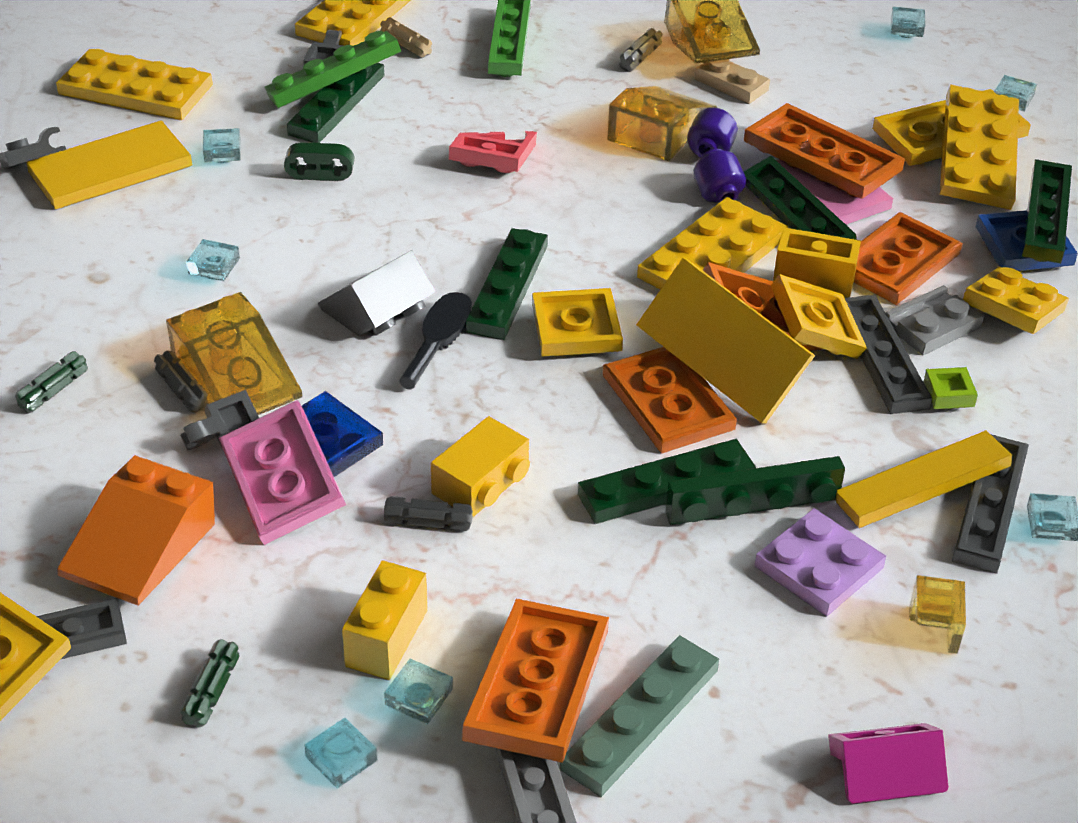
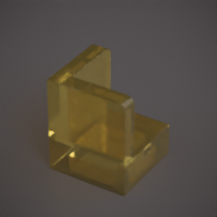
M917 575L909 605V621H915L918 625L947 629L948 653L958 654L966 627L965 581Z

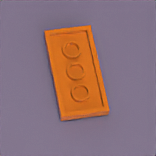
M786 103L746 128L744 134V142L756 147L759 151L785 161L789 166L799 168L815 176L818 180L828 182L844 190L847 194L863 199L903 170L905 161L904 157L789 103Z
M516 598L463 723L462 741L563 763L608 633L609 617Z

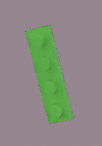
M498 0L488 60V74H498L502 77L522 76L531 0Z
M376 31L367 35L364 38L365 41L357 45H345L334 51L333 56L324 60L315 59L307 62L303 69L293 74L285 73L275 77L272 80V84L264 88L269 99L277 108H280L401 52L399 43L387 31Z

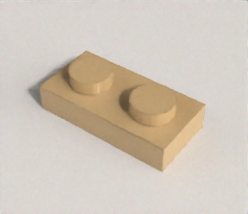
M713 56L698 66L695 72V80L748 104L769 91V78L758 74L755 70L737 65L722 56Z

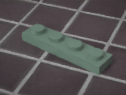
M679 635L566 752L560 770L602 797L718 672L719 658Z

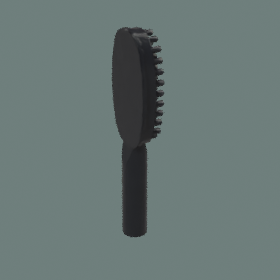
M459 292L445 294L428 311L422 326L424 342L399 380L402 387L408 390L413 389L437 350H442L443 346L448 348V344H453L456 337L460 336L471 312L472 301L469 296Z

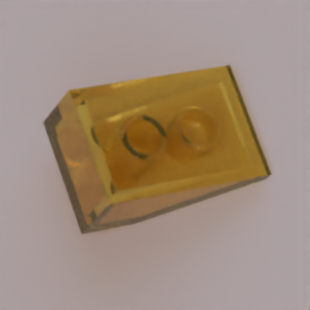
M667 0L664 23L673 44L695 64L760 54V48L738 0Z
M658 86L626 88L609 104L607 140L670 161L687 143L688 131L696 115L701 110L717 108V106Z
M242 292L225 296L217 301L166 319L171 351L198 381L197 384H200L208 393L207 400L209 404L246 390L257 414L260 415L303 397L298 382L260 313Z

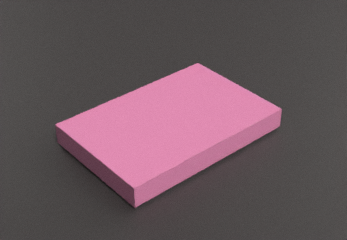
M781 159L776 160L846 225L892 208L893 198L880 187L863 199L847 194L844 190L828 182L818 180L815 176L799 168L789 166Z
M299 400L219 437L258 537L264 545L346 505Z

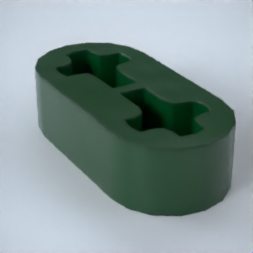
M300 142L288 148L284 168L289 176L299 180L342 181L349 178L352 174L355 157L352 150L342 144ZM296 158H303L306 165L299 164V160ZM333 159H340L342 166H336Z

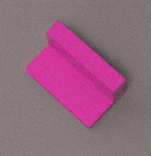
M927 723L828 734L830 755L842 760L846 799L851 803L943 793L949 788L943 730Z

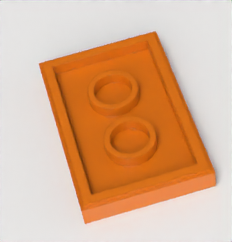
M899 212L861 241L854 283L898 305L961 253L963 243Z
M665 347L603 365V377L661 454L736 429L737 418L708 382Z

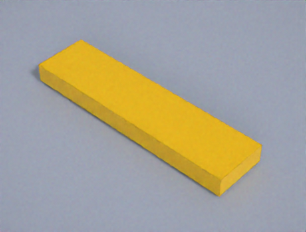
M985 430L838 489L836 503L858 528H862L1011 466L1012 454Z

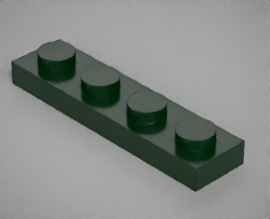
M375 63L323 87L287 123L288 136L312 143H320L385 76L384 64Z
M772 156L743 171L746 177L745 186L789 228L857 240L855 232Z
M1035 159L1031 174L1022 257L1032 258L1039 262L1049 261L1061 264L1065 252L1072 165Z
M511 228L466 320V333L505 340L548 247L547 234L536 233L528 229Z
M736 438L578 482L577 495L594 524L665 505L668 481L754 469L756 465Z
M840 456L668 481L665 513L670 525L836 500L837 490L842 488L845 466Z

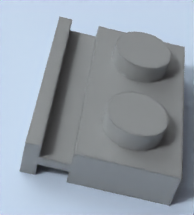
M945 285L886 312L892 326L896 328L897 335L922 355L930 353L981 328L984 315L962 300L958 295H949L947 293L948 288Z

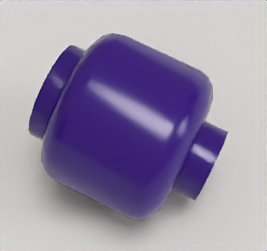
M706 108L701 110L694 118L688 131V146L698 157L712 149L730 152L737 137V123L732 115L723 109Z
M712 149L700 156L693 169L695 182L701 196L707 202L720 203L726 197L736 200L746 185V177L737 157L732 152L726 150Z

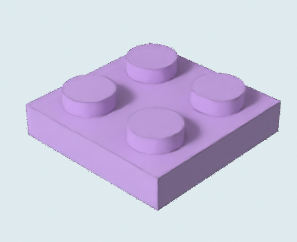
M814 508L756 554L755 567L827 617L884 568L886 555Z

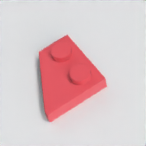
M525 131V139L505 140L504 132L459 133L449 146V160L459 161L462 165L468 167L479 165L493 167L496 171L502 173L518 172L536 145L537 132Z

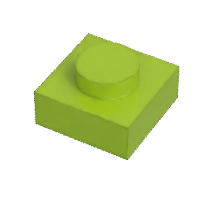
M967 367L926 369L923 382L932 397L931 403L934 409L975 407L978 394Z

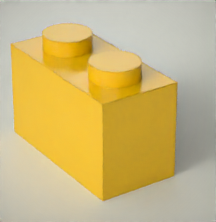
M783 227L777 249L773 282L781 274L843 294L844 298H849L854 282L861 241Z
M486 417L431 461V494L444 502H448L452 507L454 503L469 504L472 506L474 517L485 507L493 505L499 495L514 482H519L525 477L530 467L529 439L492 417Z
M384 560L380 562L342 628L345 667L386 680L391 679L427 613V582L425 572Z

